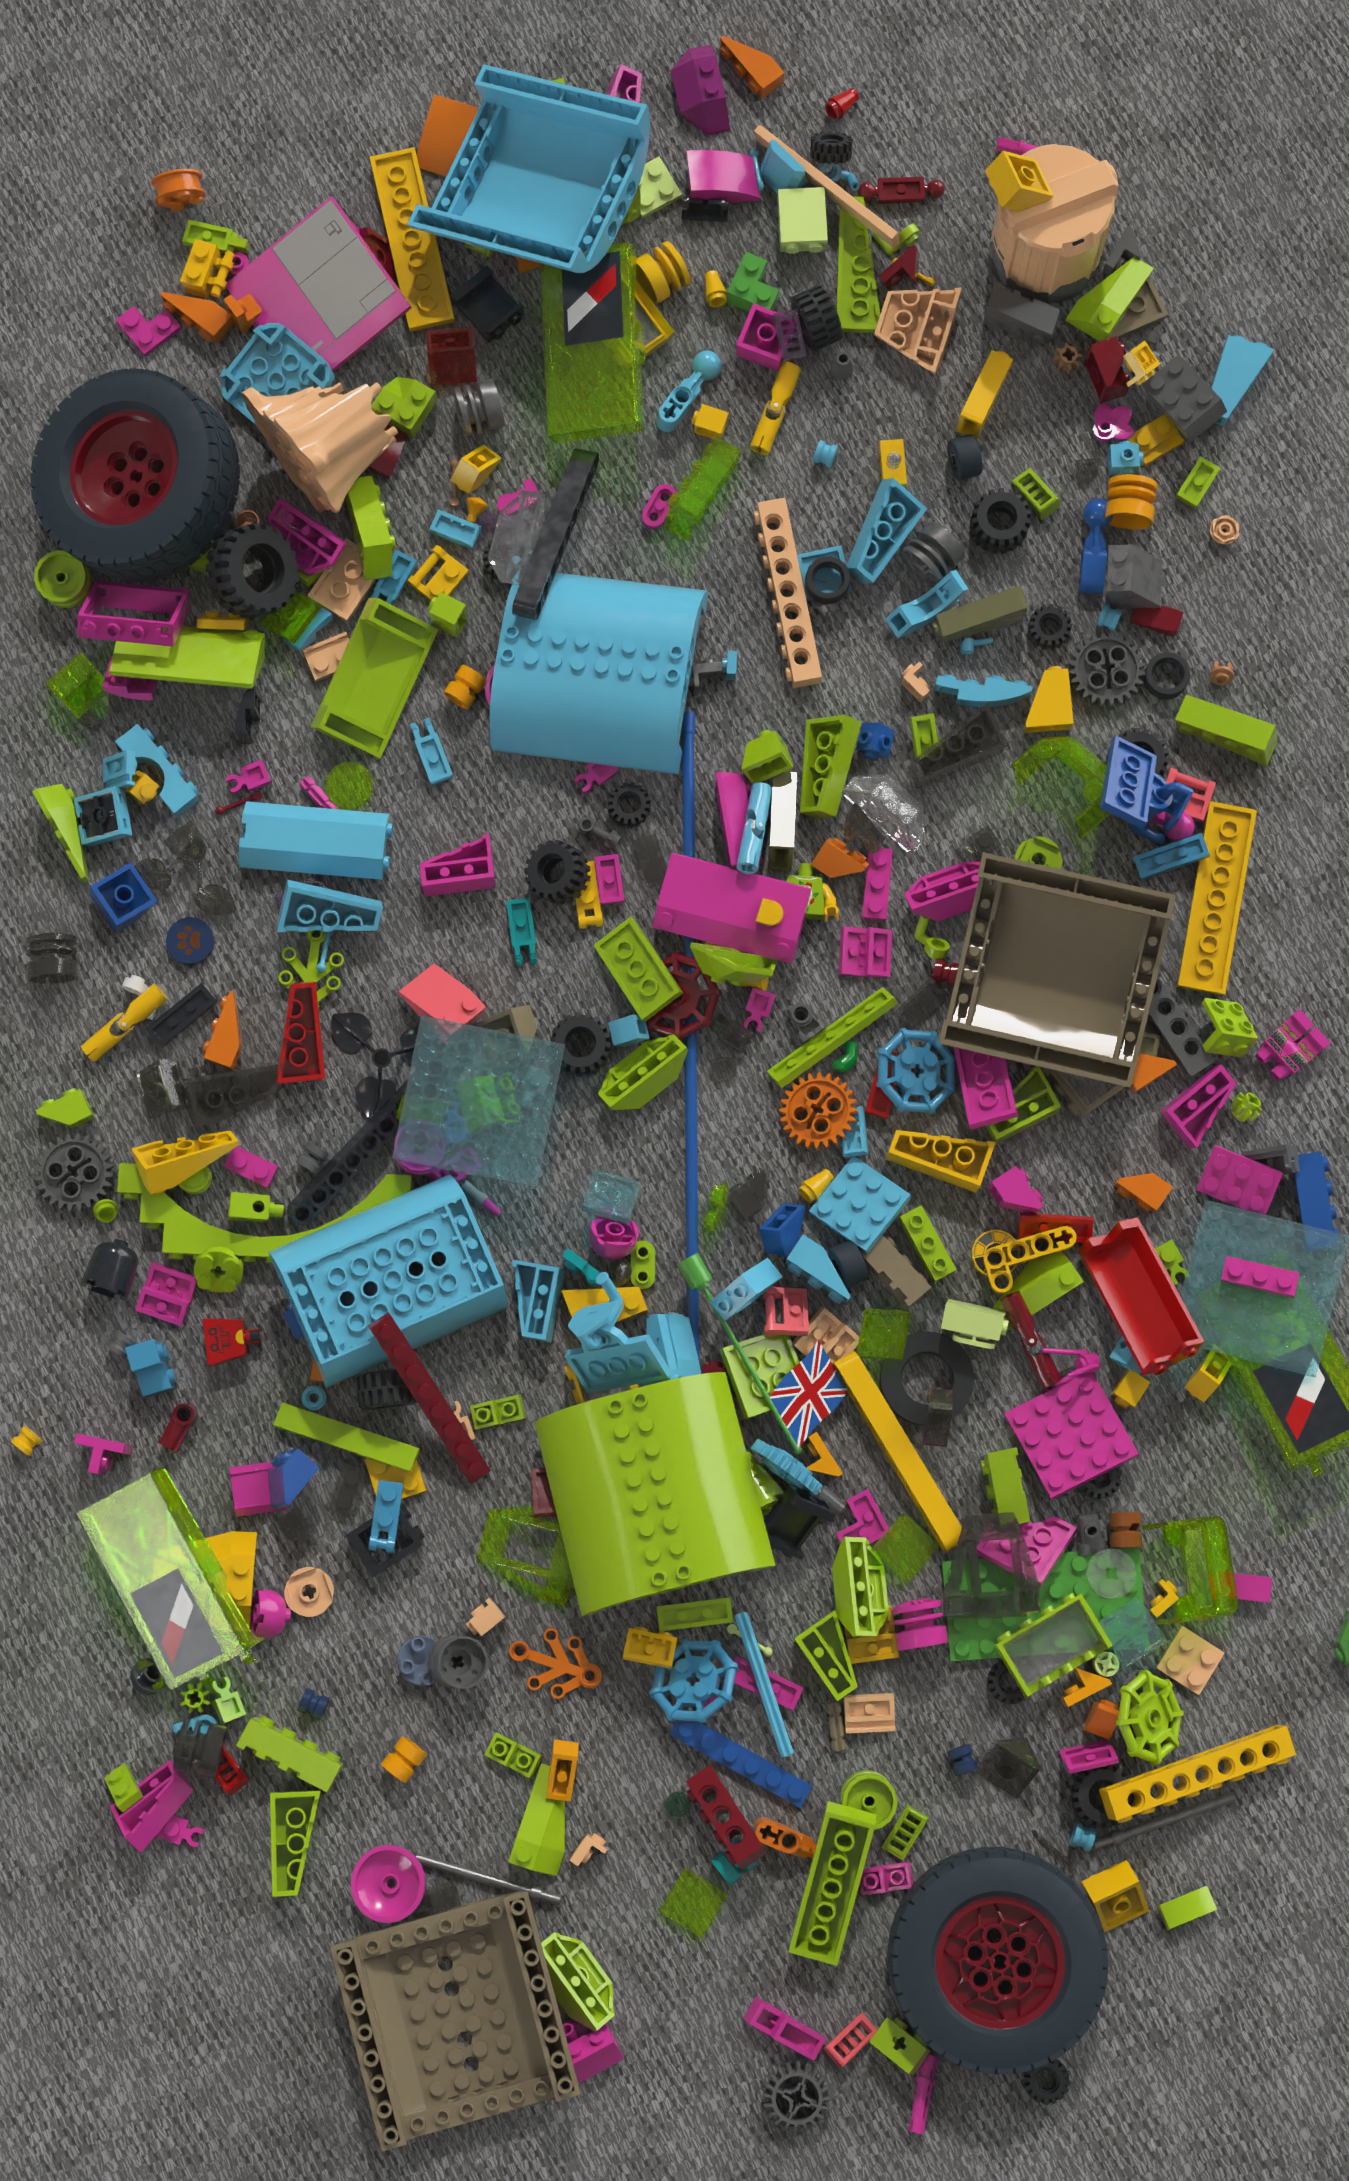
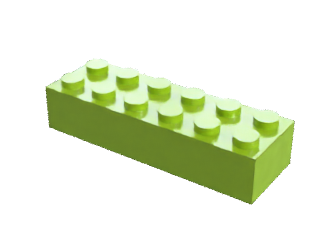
M830 1801L827 1802L793 1929L789 1953L838 1966L873 1836L877 1814Z

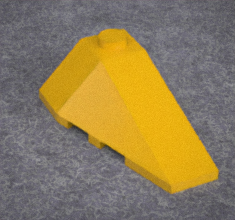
M232 1131L201 1135L198 1140H186L185 1137L177 1138V1143L163 1145V1140L132 1148L131 1151L142 1182L151 1195L163 1193L167 1189L177 1186L237 1147L239 1141Z

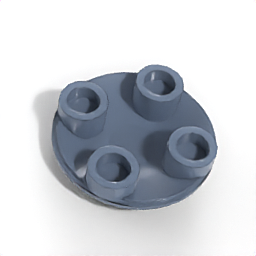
M416 1636L406 1641L401 1647L397 1661L398 1669L402 1677L410 1684L426 1686L435 1682L427 1668V1656L431 1647L437 1642L433 1638Z

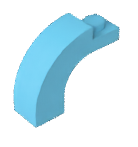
M956 570L950 571L931 590L909 603L898 606L885 620L897 638L909 635L935 620L936 614L951 609L959 602V598L969 588Z

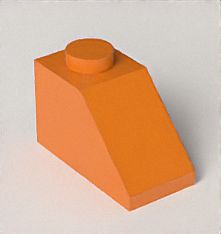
M1139 1054L1130 1088L1133 1094L1172 1070L1177 1065L1174 1060Z

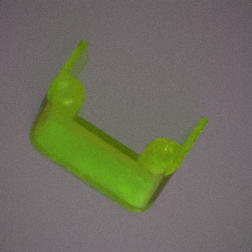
M1071 736L1041 738L1011 764L1015 780L1020 786L1047 760L1056 756L1086 781L1083 794L1090 804L1074 818L1078 837L1083 839L1110 814L1100 808L1107 765Z
M1208 1516L1142 1525L1143 1530L1162 1528L1164 1539L1169 1545L1181 1546L1188 1595L1178 1597L1179 1599L1175 1602L1176 1617L1156 1620L1157 1625L1229 1616L1237 1611V1590L1227 1526L1223 1518L1220 1516Z

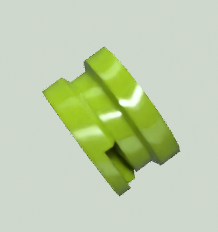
M206 1166L178 1185L189 1194H201L210 1187L212 1173L209 1167Z

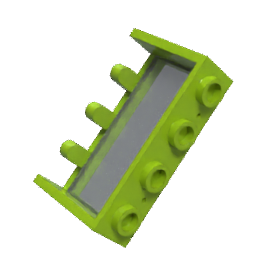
M1071 1593L1060 1600L1063 1605L1054 1609L1051 1605L1039 1612L1041 1618L1033 1622L1029 1618L1019 1624L1020 1630L1016 1633L1011 1634L1010 1631H1007L997 1637L999 1643L994 1645L1020 1688L1024 1698H1027L1113 1646L1082 1594L1075 1597L1074 1593Z

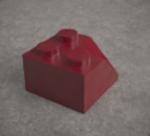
M1117 336L1091 344L1084 361L1101 404L1127 395L1130 388L1126 384L1131 380L1127 372L1124 373L1122 368L1123 356L1126 354L1124 344L1122 342L1119 343Z

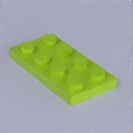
M630 916L594 944L597 952L641 1020L646 1022L683 994L633 917Z

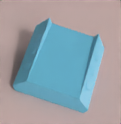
M771 140L760 167L761 179L777 194L778 189L803 188L805 185L803 181L806 175L805 168L777 141Z

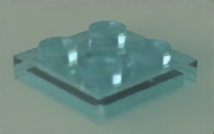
M594 1169L581 1211L629 1224L641 1182Z

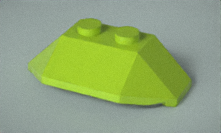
M692 942L690 945L702 973L711 976V981L725 984L726 980L730 984L743 986L744 983L755 984L773 976L778 962L775 959L728 947Z
M674 1034L665 1038L644 1042L607 1072L602 1089L599 1090L598 1095L611 1110L640 1109L678 1079L688 1049Z
M844 1537L832 1566L837 1617L853 1637H875L889 1615L884 1564L869 1545L867 1538Z
M554 1932L542 1941L541 1944L555 1997L569 2017L596 2032L615 2016L612 1981L583 1941Z

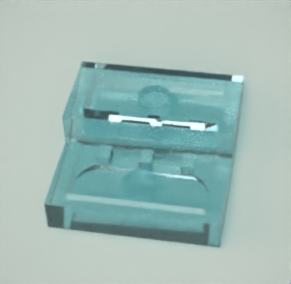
M1138 1596L1099 1621L1113 1645L1111 1647L1126 1669L1167 1643V1639Z

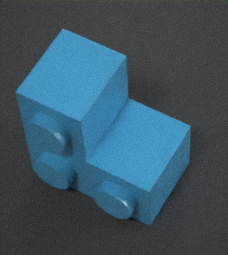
M151 1339L125 1348L131 1370L137 1375L143 1397L148 1398L174 1389L173 1383L177 1381L173 1368L169 1369L166 1360L170 1359L166 1345Z

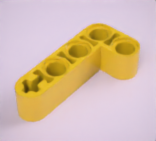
M1059 1227L988 1249L984 1254L983 1262L992 1290L998 1294L1009 1292L1013 1284L1009 1267L1072 1248L1077 1239L1075 1231L1071 1227ZM1062 1232H1065L1066 1236L1071 1235L1068 1244H1065L1064 1241L1056 1242L1057 1248L1053 1249V1241L1050 1235H1054V1240L1059 1239ZM1038 1239L1046 1240L1048 1249L1043 1252L1038 1251L1035 1248V1241ZM1014 1246H1021L1024 1249L1025 1255L1022 1258L1017 1259L1012 1256L1011 1249ZM998 1253L1001 1256V1263L995 1266L991 1265L987 1260L988 1255ZM1004 1276L1007 1278L1009 1284L1005 1289L996 1287L994 1281L997 1277Z

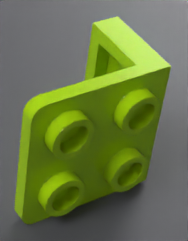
M1205 998L1202 1004L1216 1028L1202 1045L1206 1053L1242 1058L1258 1040L1253 1025L1245 1015L1243 1007L1237 1002Z

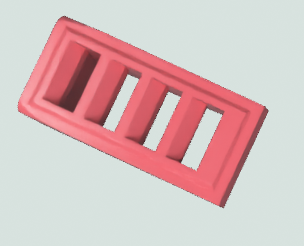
M860 2013L823 2050L839 2068L844 2067L871 2040L877 2029L863 2013ZM858 2023L869 2033L866 2037L857 2028L856 2025ZM851 2030L861 2040L859 2043L849 2034ZM843 2038L853 2047L851 2051L841 2041ZM835 2045L845 2054L843 2058L833 2048Z

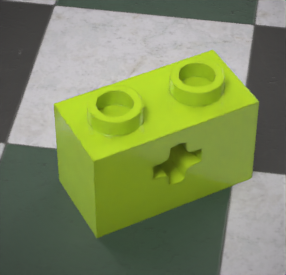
M442 592L439 593L437 598L433 597L429 604L428 610H430L432 626L458 638L468 620L466 604Z
M887 2017L869 2042L905 2072L914 2075L931 2050L926 2047L927 2044L917 2033L913 2036L906 2031L908 2025L898 2017L894 2020ZM898 2039L905 2040L904 2044L907 2046L905 2049L899 2048Z

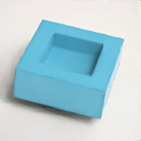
M728 651L727 658H723L722 672H727L726 680H736L737 651Z

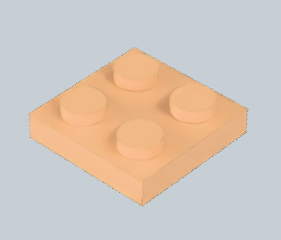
M1181 1626L1157 1664L1156 1669L1195 1694L1200 1695L1223 1657L1224 1652L1184 1626Z

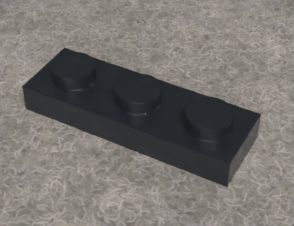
M200 983L149 1025L146 1030L159 1046L163 1048L218 1002L207 988Z

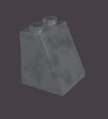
M1109 545L1107 593L1113 608H1161L1163 562L1134 545Z

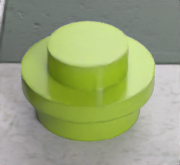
M104 1199L95 1204L93 1213L99 1221L108 1223L115 1219L118 1207L113 1200Z

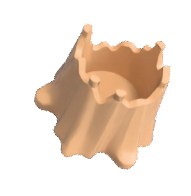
M340 382L330 388L321 389L320 387L314 388L311 386L289 395L263 396L256 389L249 387L241 395L246 403L247 410L255 420L256 427L265 437L268 447L275 454L279 464L297 488L303 491L319 513L325 510L329 511V509L334 513L339 512L345 496L355 480L396 441L394 436L398 434V431L394 426L384 431L392 419L391 416L388 414L377 415L371 408L373 398L382 391L381 386L377 382L371 387L364 384L344 395H339L344 390Z

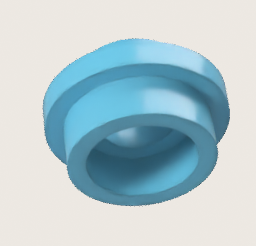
M310 1386L302 1394V1403L309 1410H319L326 1403V1393L319 1386ZM314 1393L319 1396L316 1403L310 1401V1396Z

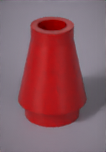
M850 88L848 91L829 98L825 104L827 114L834 120L843 118L853 104L859 100L858 92L854 88Z

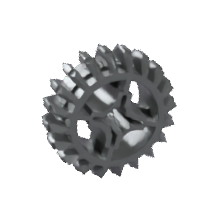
M796 2061V2069H791L790 2062H786L787 2071L783 2072L780 2066L776 2067L779 2076L777 2077L775 2074L770 2073L769 2077L774 2083L765 2082L764 2087L771 2091L762 2093L763 2098L770 2099V2101L763 2104L764 2108H773L768 2112V2117L772 2118L777 2115L774 2121L776 2126L785 2121L783 2124V2130L785 2131L789 2129L790 2124H793L794 2133L798 2132V2125L801 2124L804 2132L808 2131L806 2124L808 2122L815 2128L817 2123L814 2118L817 2117L822 2121L825 2118L820 2110L829 2111V2106L824 2104L823 2101H831L830 2095L823 2094L830 2090L829 2085L821 2086L825 2082L826 2077L822 2075L816 2078L819 2073L818 2068L813 2069L810 2073V2063L805 2064L804 2070L800 2069V2061ZM793 2076H800L793 2087L780 2086L784 2080ZM807 2079L817 2089V2100L804 2092ZM800 2088L801 2097L804 2099L802 2101L798 2100V2103H795L793 2106L791 2093L799 2091ZM776 2093L789 2101L786 2114L777 2106ZM800 2107H813V2110L808 2114L794 2117Z

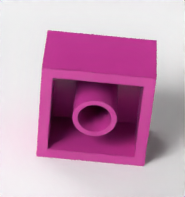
M753 304L737 341L735 356L779 372L796 331L797 320Z

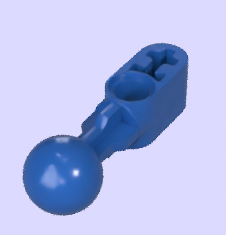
M1101 498L1089 501L1083 510V518L1086 524L1090 526V530L1082 550L1078 592L1103 594L1107 550H1105L1106 540L1103 537L1104 527L1109 525L1113 515L1105 518L1106 503L1108 501Z

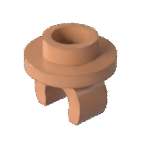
M1215 661L1210 672V680L1216 685L1230 684L1234 679L1232 664L1228 663L1227 667L1219 666V661Z

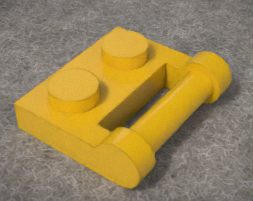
M435 545L432 549L433 553L415 575H411L407 579V583L430 601L433 597L437 598L440 592L450 596L469 573L466 567L447 554L438 545ZM438 560L444 561L445 563L427 585H423L421 581Z

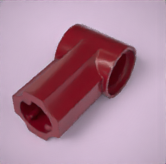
M189 1403L178 1404L173 1409L172 1417L158 1443L170 1450L179 1452L192 1424L197 1420L198 1411L196 1407ZM184 1407L188 1408L191 1412V1416L187 1421H183L180 1418V1411Z

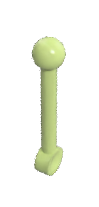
M730 1624L727 1627V1631L741 1638L737 1627L734 1624ZM758 1643L763 1655L770 1657L773 1653L770 1647L765 1648Z

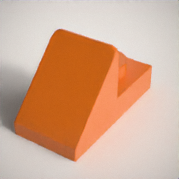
M232 294L224 299L227 311L232 315L234 324L244 335L261 315L262 309L251 294H247L237 301Z

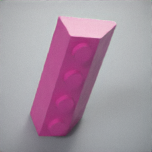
M716 772L715 787L729 867L737 869L748 809L747 795L751 793L750 782L745 781L744 774ZM762 853L760 855L759 864H763Z

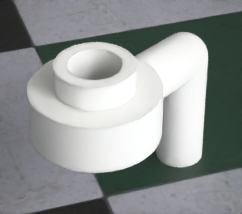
M131 975V978L125 977L122 984L123 989L137 995L142 994L149 987L144 984L145 980L135 975ZM156 1010L147 1019L153 1020Z

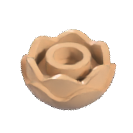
M1227 515L1214 519L1210 526L1211 537L1219 544H1230L1239 536V524Z

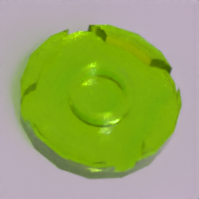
M343 762L329 772L326 779V791L330 800L337 806H340V808L346 810L357 809L364 806L372 795L373 779L363 765L355 762Z

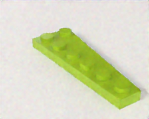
M854 197L865 206L864 197ZM840 207L836 310L841 322L842 332L875 333L880 318V307L868 228Z

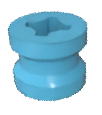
M820 440L813 462H821L826 467L831 468L838 446L835 444L830 446L825 441Z
M1105 603L1096 625L1100 627L1106 626L1110 631L1114 632L1122 610L1119 608L1112 609L1109 604Z
M1076 1822L1069 1845L1072 1847L1080 1846L1084 1851L1090 1852L1097 1829L1094 1827L1086 1828L1082 1823Z

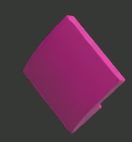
M110 656L103 690L130 699L154 700L158 680L109 675L113 656Z
M842 927L840 934L839 975L889 978L891 971L892 930L872 927L868 929Z
M152 1262L145 1286L141 1289L135 1311L182 1326L197 1287V1279L192 1274Z
M1108 1739L1059 1750L1061 1761L1069 1774L1119 1763L1113 1745L1109 1744Z

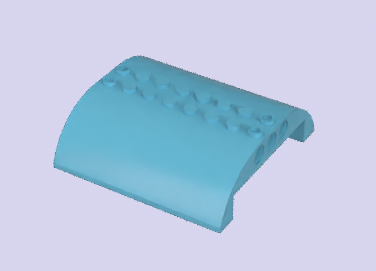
M483 64L474 83L483 101L432 208L417 204L408 221V227L575 273H584L591 270L601 261L611 247L638 189L649 146L650 115L648 105Z
M521 569L517 573L508 595L493 673L490 700V741L492 750L679 774L682 756L679 739L700 614L705 615L709 591L556 573L540 616L537 620L512 614L513 601L526 570Z

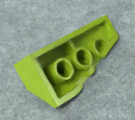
M1134 256L1081 297L1065 321L1098 341L1110 338L1154 268Z

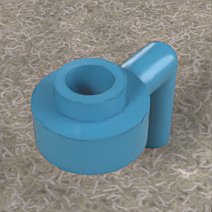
M819 163L817 169L834 183L841 179L847 181L853 191L859 189L860 185L853 173L841 170L839 164ZM828 166L832 167L829 172H825V168Z

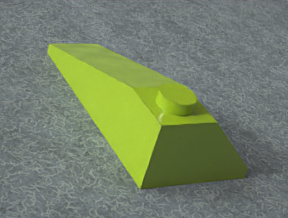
M63 784L33 790L35 798L46 818L54 826V831L62 845L65 846V851L80 878L85 884L88 883L89 876L84 846L81 844L79 832L80 822L79 818H77L74 804L75 794L71 788L67 790Z
M1062 1252L1029 1261L1013 1281L1009 1292L1003 1294L1000 1299L1009 1293L1019 1290L1031 1315H1033L1084 1281L1071 1261ZM1000 1299L992 1307L1005 1311ZM1010 1320L1008 1323L1007 1331L1013 1328Z
M541 1763L508 1862L529 1870L557 1876L565 1853V1801L546 1798L550 1766Z

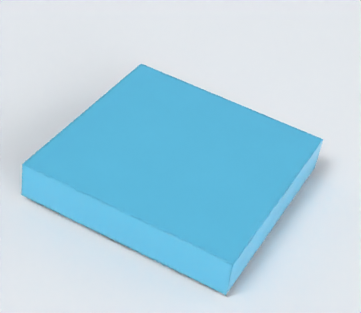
M841 545L797 555L806 601L814 600L809 596L805 587L808 567L814 560L824 556L838 558L846 564ZM830 567L819 569L814 576L816 588L824 593L837 591L842 583L839 572ZM850 583V586H849V588H848L847 593H848V592H852L851 583Z

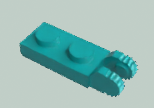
M530 897L507 900L512 948L515 949L517 967L522 966L523 963L520 948L523 947L530 948V962H532V965L537 964L535 946L537 945Z

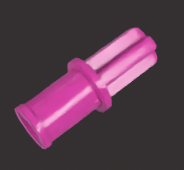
M1002 137L998 138L996 144L997 151H1006L1018 155H1023L1039 147L1023 143V140L1019 142Z

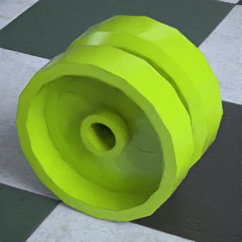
M56 550L46 554L39 560L34 572L37 590L44 598L58 607L72 608L82 604L92 589L93 578L89 568L66 551Z
M862 1770L855 1772L846 1779L840 1793L841 1805L877 1814L874 1830L882 1828L889 1823L896 1813L898 1801L896 1793L885 1776L877 1771ZM872 1797L874 1801L866 1805L864 1802L865 1798Z

